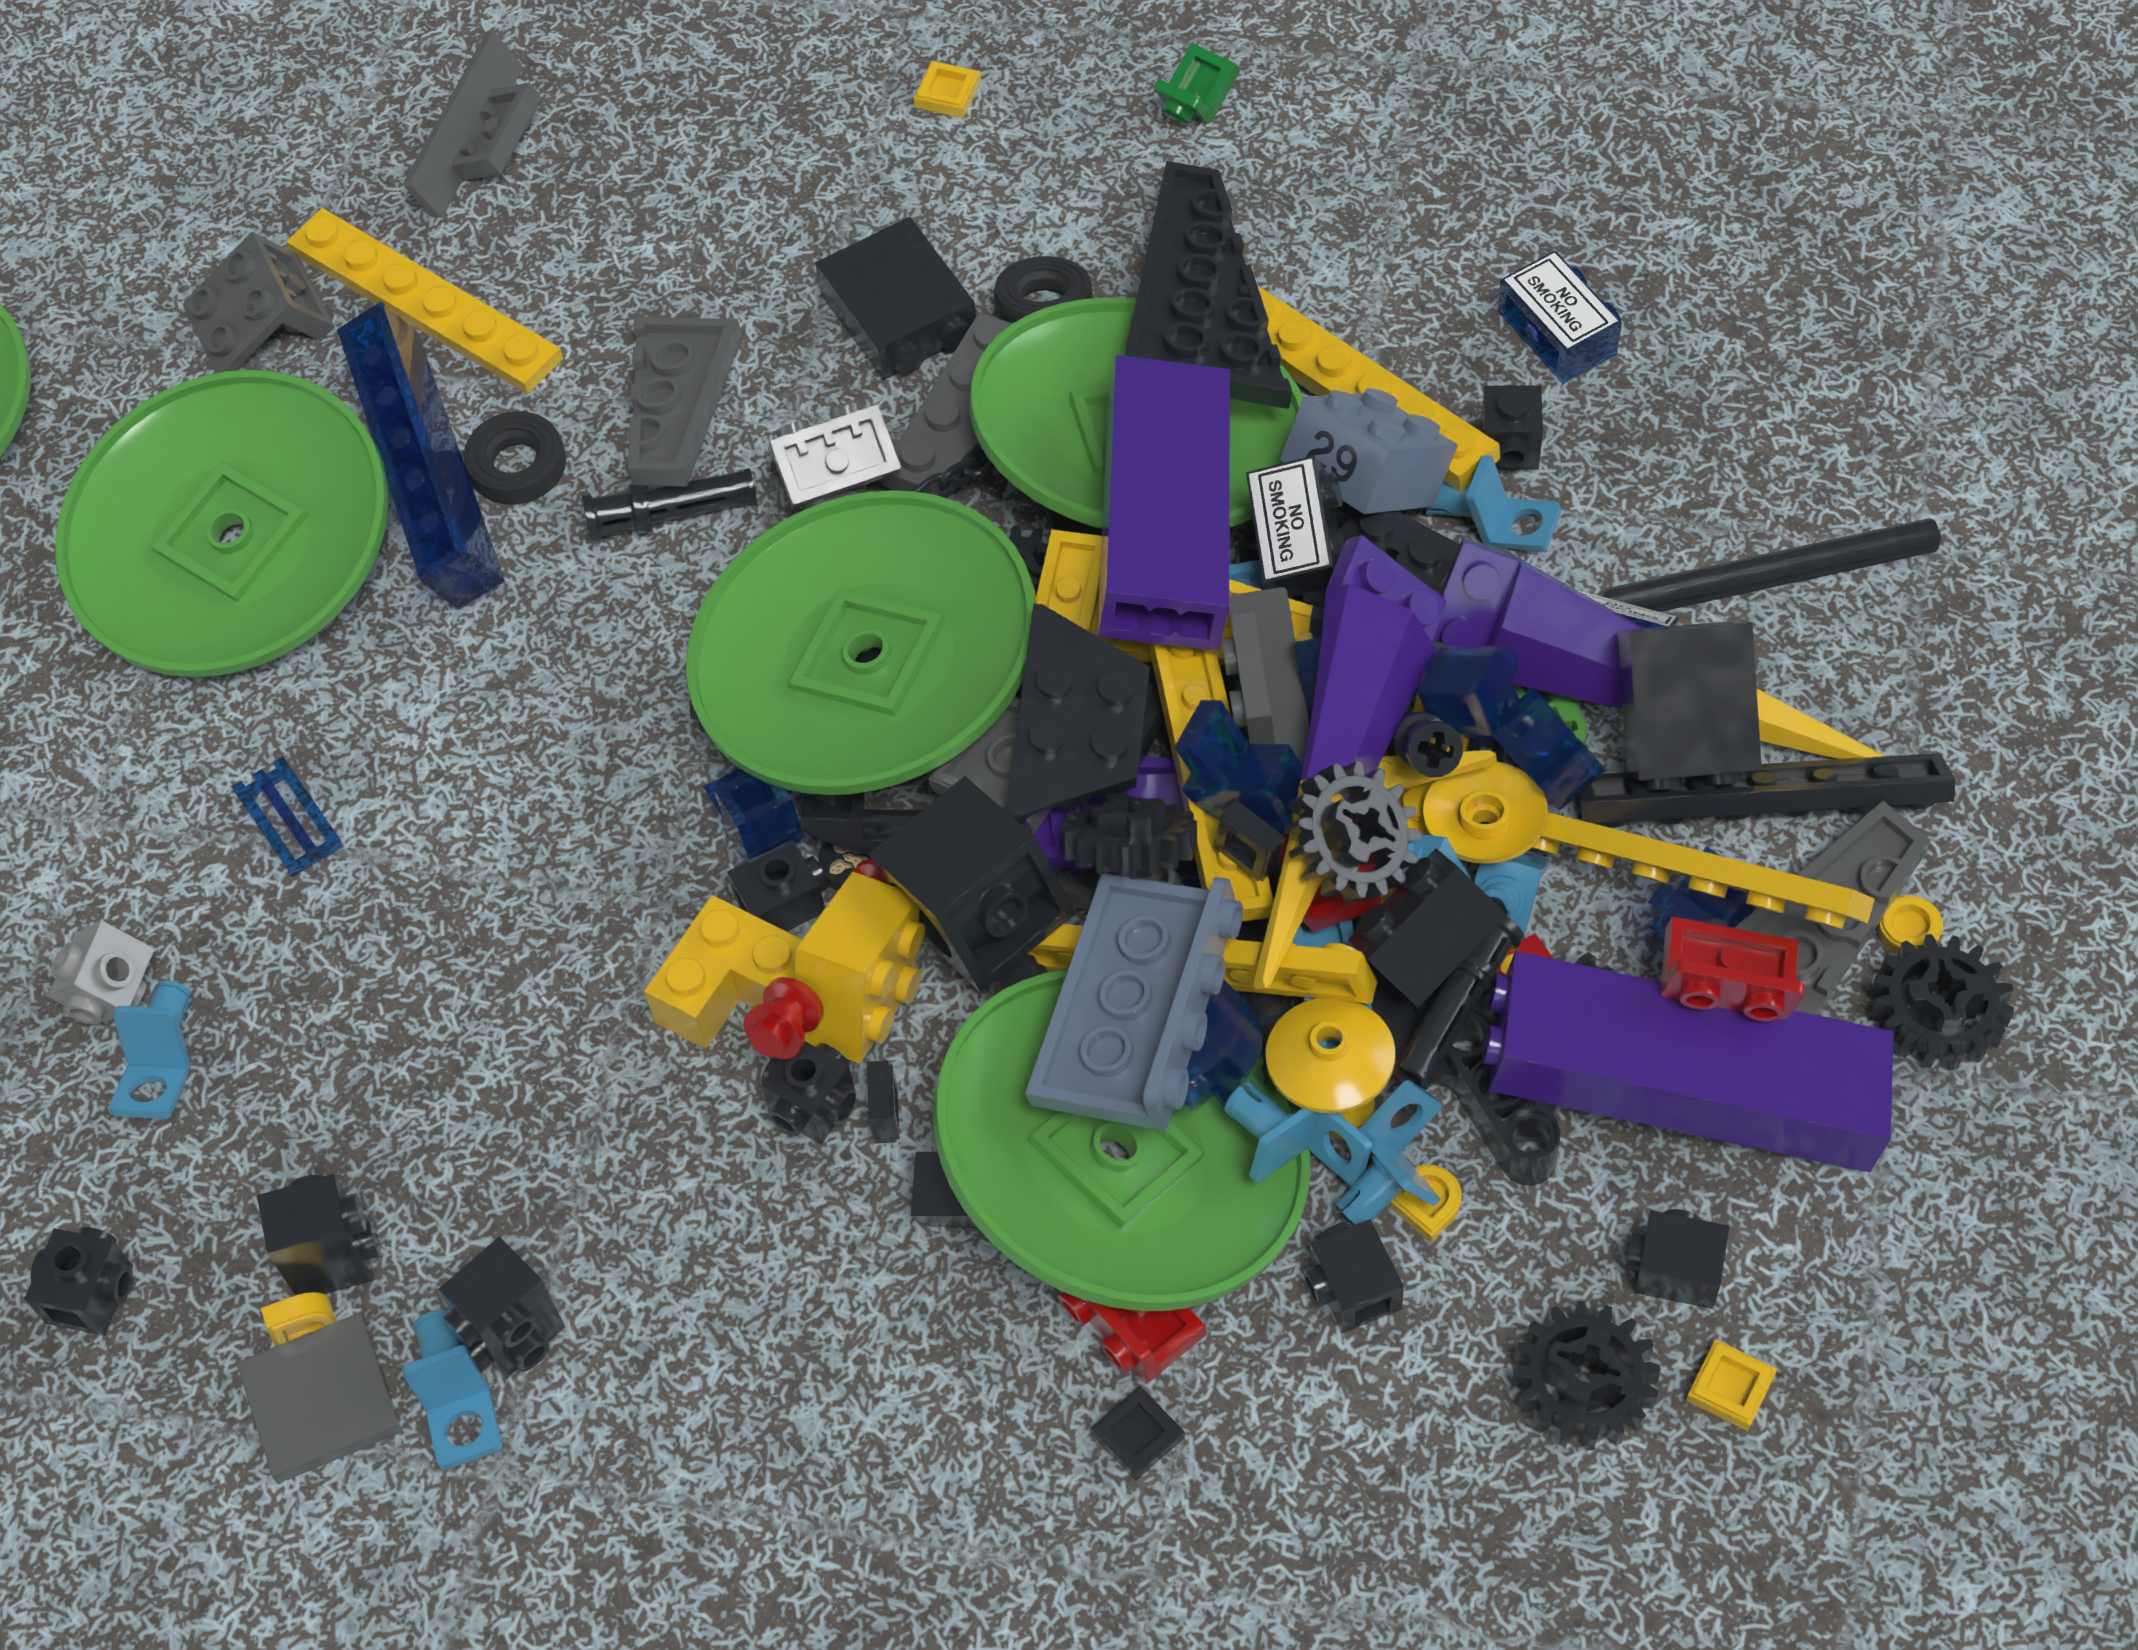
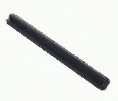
M1927 518L1609 587L1602 591V597L1662 612L1933 553L1939 549L1941 533L1936 521ZM1619 613L1620 615H1622V616H1624V617H1626V618H1628V619L1634 618V617H1632V616H1628V615Z

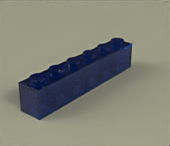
M380 301L338 328L337 332L373 441L379 450L384 465L386 480L420 582L460 610L504 583L505 579L419 333L385 303Z

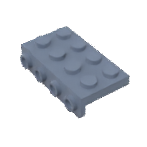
M1107 873L1101 874L1025 1093L1031 1106L1167 1131L1173 1109H1180L1187 1096L1189 1075L1186 1069L1192 1051H1199L1205 1040L1207 1031L1205 1010L1210 994L1217 995L1223 984L1225 975L1223 954L1228 939H1236L1242 924L1243 906L1241 901L1236 900L1229 879L1215 877L1210 890L1144 879H1130L1129 877Z

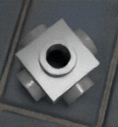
M101 920L75 933L72 942L66 943L59 951L51 967V974L56 976L47 997L66 1006L65 1012L80 1022L95 1025L100 1022L110 1021L114 1019L113 1013L117 1006L137 1007L147 986L142 978L155 949Z

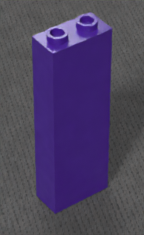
M1116 355L1107 403L1098 636L1219 651L1229 610L1230 369Z
M1515 951L1506 975L1496 973L1495 987L1492 986L1490 990L1488 1010L1498 1012L1497 1026H1489L1482 1053V1063L1492 1065L1489 1087L1491 1092L1865 1172L1872 1171L1891 1140L1894 1031L1795 1010L1787 1020L1757 1021L1748 1018L1744 1012L1720 1007L1705 1010L1693 1009L1683 1005L1680 1000L1661 997L1660 981Z

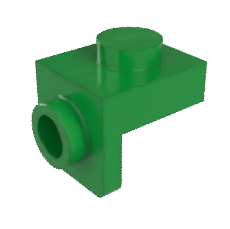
M1191 42L1170 82L1167 83L1158 79L1153 89L1165 103L1162 109L1168 115L1185 124H1190L1193 117L1209 124L1216 116L1241 70L1236 63Z

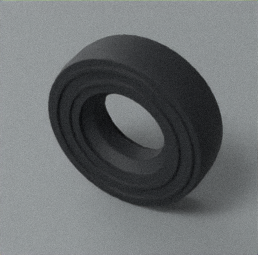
M1053 256L1031 257L1011 264L999 274L994 288L997 315L999 319L1010 323H1015L1029 314L1050 306L1093 298L1092 283L1086 270L1071 260ZM1044 290L1063 294V296L1055 300L1043 302L1024 298V296L1030 293Z
M512 411L487 419L472 432L464 449V466L471 485L481 496L495 503L516 505L534 501L547 494L556 486L565 470L566 452L562 438L551 422L535 413ZM524 444L536 451L534 462L521 471L506 473L494 466L497 454L510 445Z

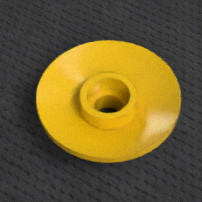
M1496 762L1489 767L1435 780L1429 787L1423 803V820L1428 834L1447 837L1458 858L1472 863H1500L1524 854L1541 838L1548 817L1546 797L1538 783L1521 769L1502 762ZM1480 822H1489L1491 824H1480Z
M1317 998L1303 1002L1290 1009L1277 1021L1268 1037L1266 1045L1267 1070L1276 1089L1293 1104L1317 1113H1343L1369 1103L1386 1087L1392 1076L1395 1064V1045L1388 1026L1373 1010L1356 1002ZM1325 1040L1341 1042L1339 1046L1333 1049H1326L1319 1045L1320 1042Z

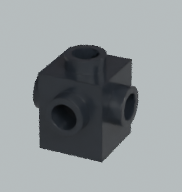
M805 1041L799 1053L790 1059L772 1057L763 1072L762 1084L760 1085L769 1111L768 1116L774 1124L791 1135L799 1136L801 1133L821 1145L833 1128L842 1125L848 1118L857 1096L848 1060L838 1050L825 1043H819L815 1047Z
M81 1227L79 1232L76 1233L53 1228L46 1248L41 1249L37 1253L32 1263L30 1273L31 1284L25 1296V1301L45 1324L105 1336L117 1305L123 1303L130 1292L133 1280V1265L116 1244L117 1239L105 1231L92 1227Z

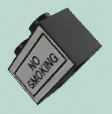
M1314 455L1246 472L1263 583L1268 589L1285 588L1288 598L1327 589L1346 540H1348L1345 529L1343 527L1337 528L1334 509L1342 507V494L1336 474L1334 472L1327 473Z

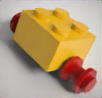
M871 859L864 860L855 867L796 947L795 979L780 977L772 980L764 990L763 1003L753 1006L745 1016L743 1027L746 1036L750 1040L751 1045L762 1055L777 1059H790L799 1053L806 1041L815 1047L819 1043H825L838 1050L846 1059L860 1064L875 1042L882 1044L886 1040L892 1028L895 1013L902 1003L910 1004L914 999L922 977L921 970L915 968L916 955L925 934L924 924L919 923L920 908L902 889L886 884Z

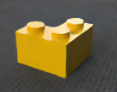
M711 895L644 990L654 1022L707 1049L739 1001L753 1007L763 1003L764 990L772 980L780 977L795 979L796 947L802 939Z

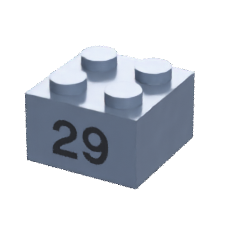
M1367 388L1364 393L1355 394L1333 390L1330 391L1329 395L1303 397L1280 460L1285 463L1314 455L1327 473L1334 472L1336 474L1342 500L1361 513L1369 514L1433 507L1458 444L1440 434V426L1434 421L1419 415H1409L1396 406L1398 403L1397 399L1389 393L1373 388Z

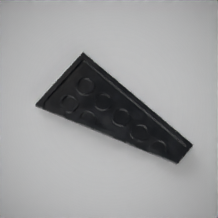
M1166 161L1124 356L1230 369V399L1289 409L1293 391L1289 379L1283 378L1280 369L1281 355L1277 344H1272L1267 330L1269 319L1251 265H1246L1243 257L1244 244L1241 234L1235 233L1231 221L1232 207L1220 171Z

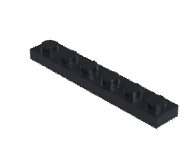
M1931 753L1762 764V770L1744 771V782L1711 785L1706 784V775L1682 777L1683 787L1664 790H1647L1645 780L1639 781L1629 777L1627 772L1576 775V797L1585 822L1615 828L1624 826L1629 821L1657 820L1666 824H1678L1695 817L1718 816L1726 820H1741L1749 817L1750 814L1780 813L1796 817L1807 815L1812 810L1840 809L1851 813H1861L1869 811L1882 801L1886 802L1889 806L1901 805L1910 809H1924L1932 806L1934 803L1954 802L1956 780L1942 754Z

